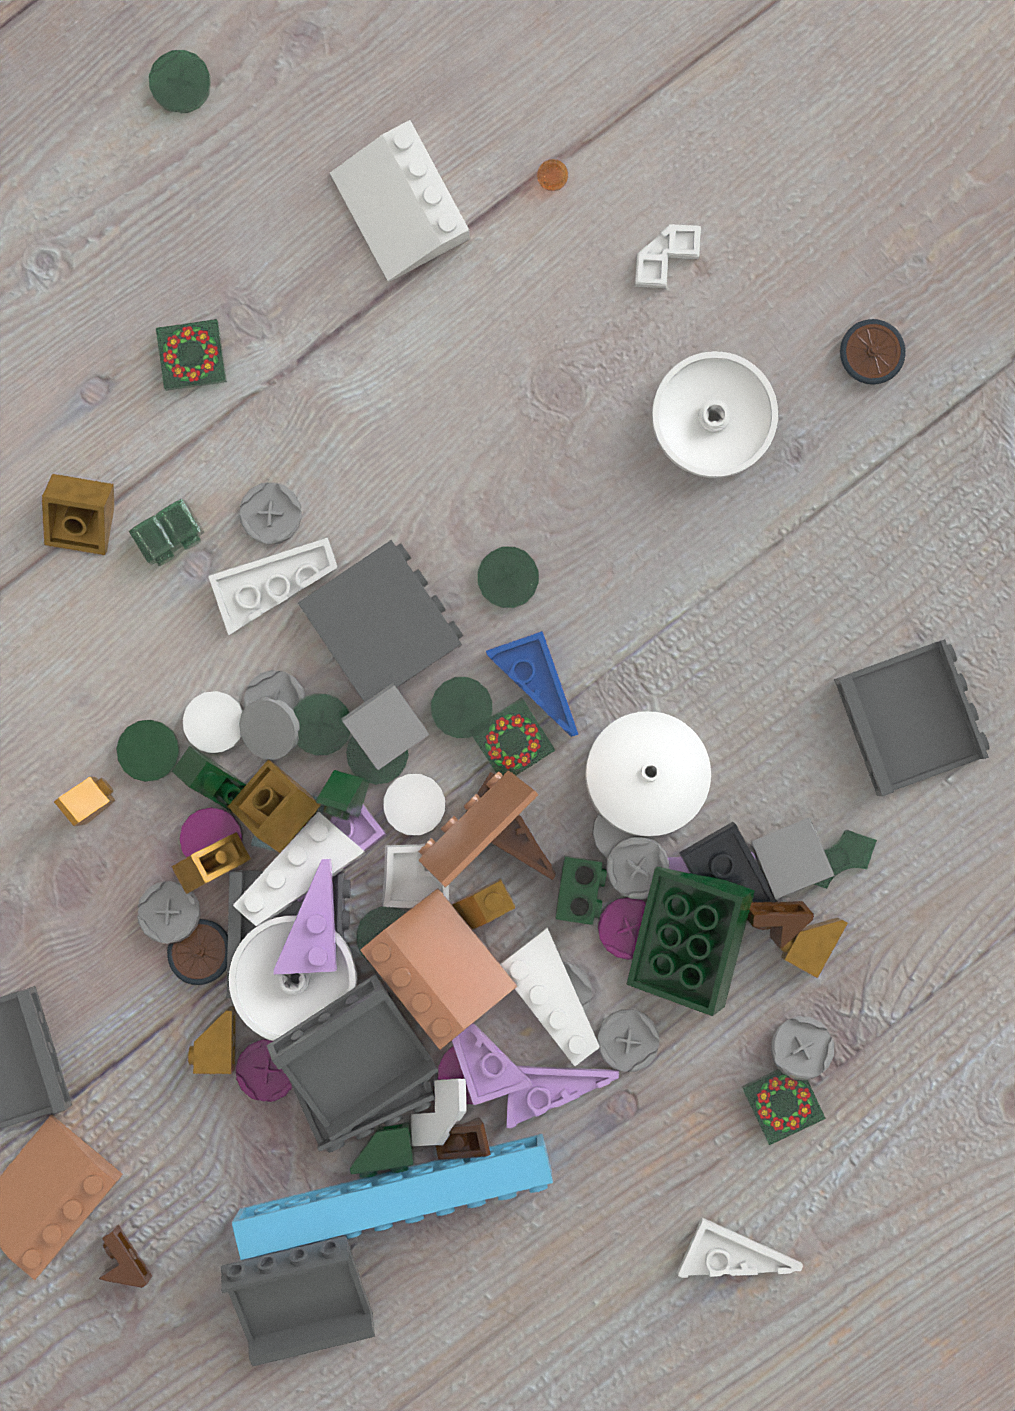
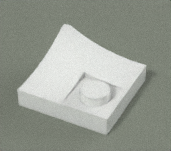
M425 844L385 846L383 907L413 908L437 888L440 889L449 901V885L445 888L418 861L422 857L418 851Z

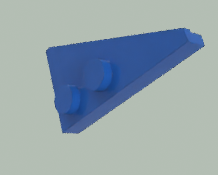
M543 631L486 651L487 656L570 737L578 735Z

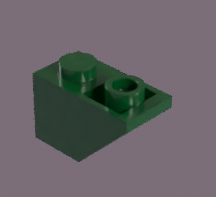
M191 746L188 747L171 771L189 788L231 812L232 810L228 806L247 785L214 760Z
M334 770L320 792L316 803L324 806V813L330 814V816L346 821L349 820L350 816L359 818L370 782L364 778Z
M410 1123L378 1126L350 1166V1173H359L360 1178L377 1175L378 1170L390 1169V1173H400L409 1170L408 1166L414 1165L415 1160Z

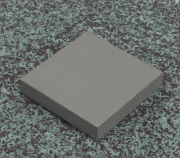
M394 683L341 718L377 770L429 735Z
M810 817L751 841L775 899L782 898L835 876Z

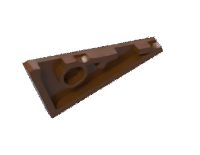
M492 772L489 773L477 793L480 797L490 789L486 783L495 775ZM520 815L491 842L551 880L555 878L556 872Z

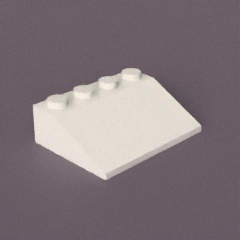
M410 120L382 134L330 172L333 181L388 282L470 239L469 229Z

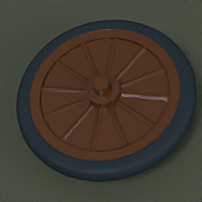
M878 319L863 320L853 325L844 335L840 346V358L846 372L855 380L870 385L881 384L895 377L901 370L906 356L905 343L899 331L893 325Z
M199 919L198 926L189 937L181 942L168 944L167 958L172 972L180 980L191 985H205L218 979L227 969L228 934L219 924L211 920Z

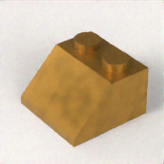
M52 474L42 495L44 545L106 555L114 513V484Z
M268 759L228 807L258 839L281 853L321 805L316 803V800L302 786Z

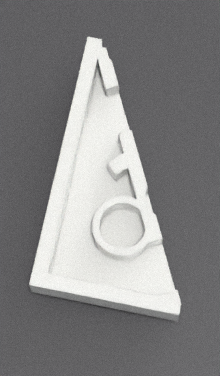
M701 1218L677 1274L682 1278H688V1275H709L714 1277L730 1274L732 1276L758 1275V1273L765 1272L790 1274L794 1271L801 1272L803 1264Z

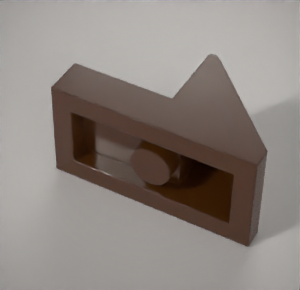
M803 901L751 903L747 920L756 929H770V938L778 948H783L813 921L814 913Z
M475 1118L464 1124L453 1125L449 1131L450 1136L443 1145H435L438 1160L491 1155L485 1126L480 1118Z
M118 1224L110 1229L102 1238L106 1254L112 1260L116 1259L117 1263L105 1270L99 1279L143 1288L153 1276Z

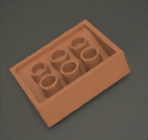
M509 770L504 775L500 772L496 773L486 783L490 789L482 797L476 793L463 806L467 812L459 820L453 816L441 828L445 834L437 842L431 838L418 851L422 855L418 861L445 888L539 795Z
M439 888L360 949L440 1050L517 987V984Z
M50 1115L0 1176V1248L13 1263L36 1280L123 1174L57 1118Z

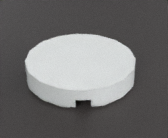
M219 691L204 692L195 697L186 707L183 716L184 733L189 742L199 750L208 753L225 752L235 747L241 739L239 722L243 709L240 703L228 694Z
M407 774L397 778L388 787L384 796V813L388 822L397 831L406 835H422L432 831L441 822L445 812V797L441 787L432 778L422 774Z

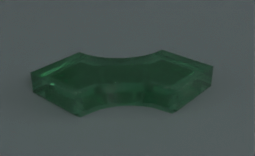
M845 830L837 843L824 849L834 875L836 876L842 871L851 868L867 870L877 840ZM835 876L814 885L827 889Z

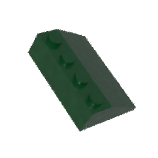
M655 867L626 985L710 1016L717 1014L726 1005L755 890L726 880Z

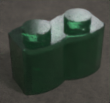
M179 499L159 511L156 515L129 530V533L146 561L151 565L157 563L158 566H162L175 557L173 553L179 548L184 547L187 550L197 545L201 541L200 536L205 531L184 499Z

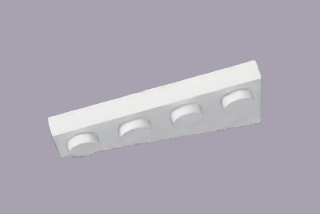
M327 537L209 575L208 577L227 633L230 635L333 571L338 566Z
M318 811L233 906L257 927L291 906L294 901L304 894H307L322 859H331L332 876H335L345 866L354 860L360 859L366 853Z
M546 927L501 962L500 965L517 984L515 990L573 1065L576 1066L600 1046L550 932Z

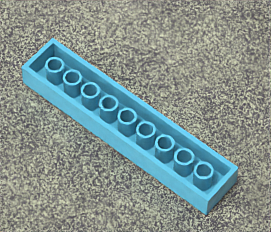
M543 1134L490 1146L491 1155L485 1157L434 1160L409 1166V1170L400 1173H390L389 1171L372 1177H365L240 1208L232 1221L240 1260L268 1255V1253L284 1251L309 1243L313 1244L341 1235L350 1239L361 1235V1230L374 1227V1231H382L393 1227V1222L405 1220L407 1224L423 1220V1215L436 1212L437 1216L447 1215L455 1211L454 1207L467 1204V1208H475L486 1204V1199L498 1197V1200H507L516 1197V1192L529 1189L530 1193L543 1191L548 1188L547 1184L553 1183L552 1169Z

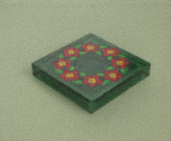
M217 319L156 328L165 391L227 382L219 321Z
M522 697L469 730L496 773L500 772L502 775L509 770L517 776L556 751Z
M778 1069L742 1086L743 1092L769 1145L826 1119L808 1080L793 1079Z

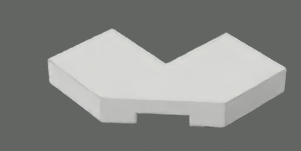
M670 224L652 242L639 251L636 258L635 287L666 288L668 258L699 259L701 226Z
M466 1079L434 1081L435 1113L411 1114L412 1146L443 1145L450 1136L449 1131L456 1121H460L466 1113Z

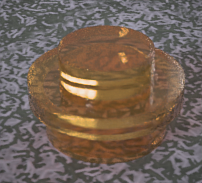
M547 160L538 169V182L545 190L558 191L567 183L568 170L559 160Z

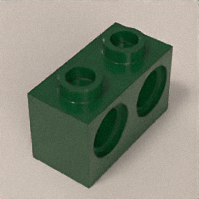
M564 855L555 913L556 920L593 925L594 918L600 919L602 900L597 899L599 887H605L607 869L602 868V861ZM587 866L592 869L593 877L588 883H579L575 879V872L578 868ZM581 897L587 900L588 908L583 914H575L571 911L570 905L575 898Z

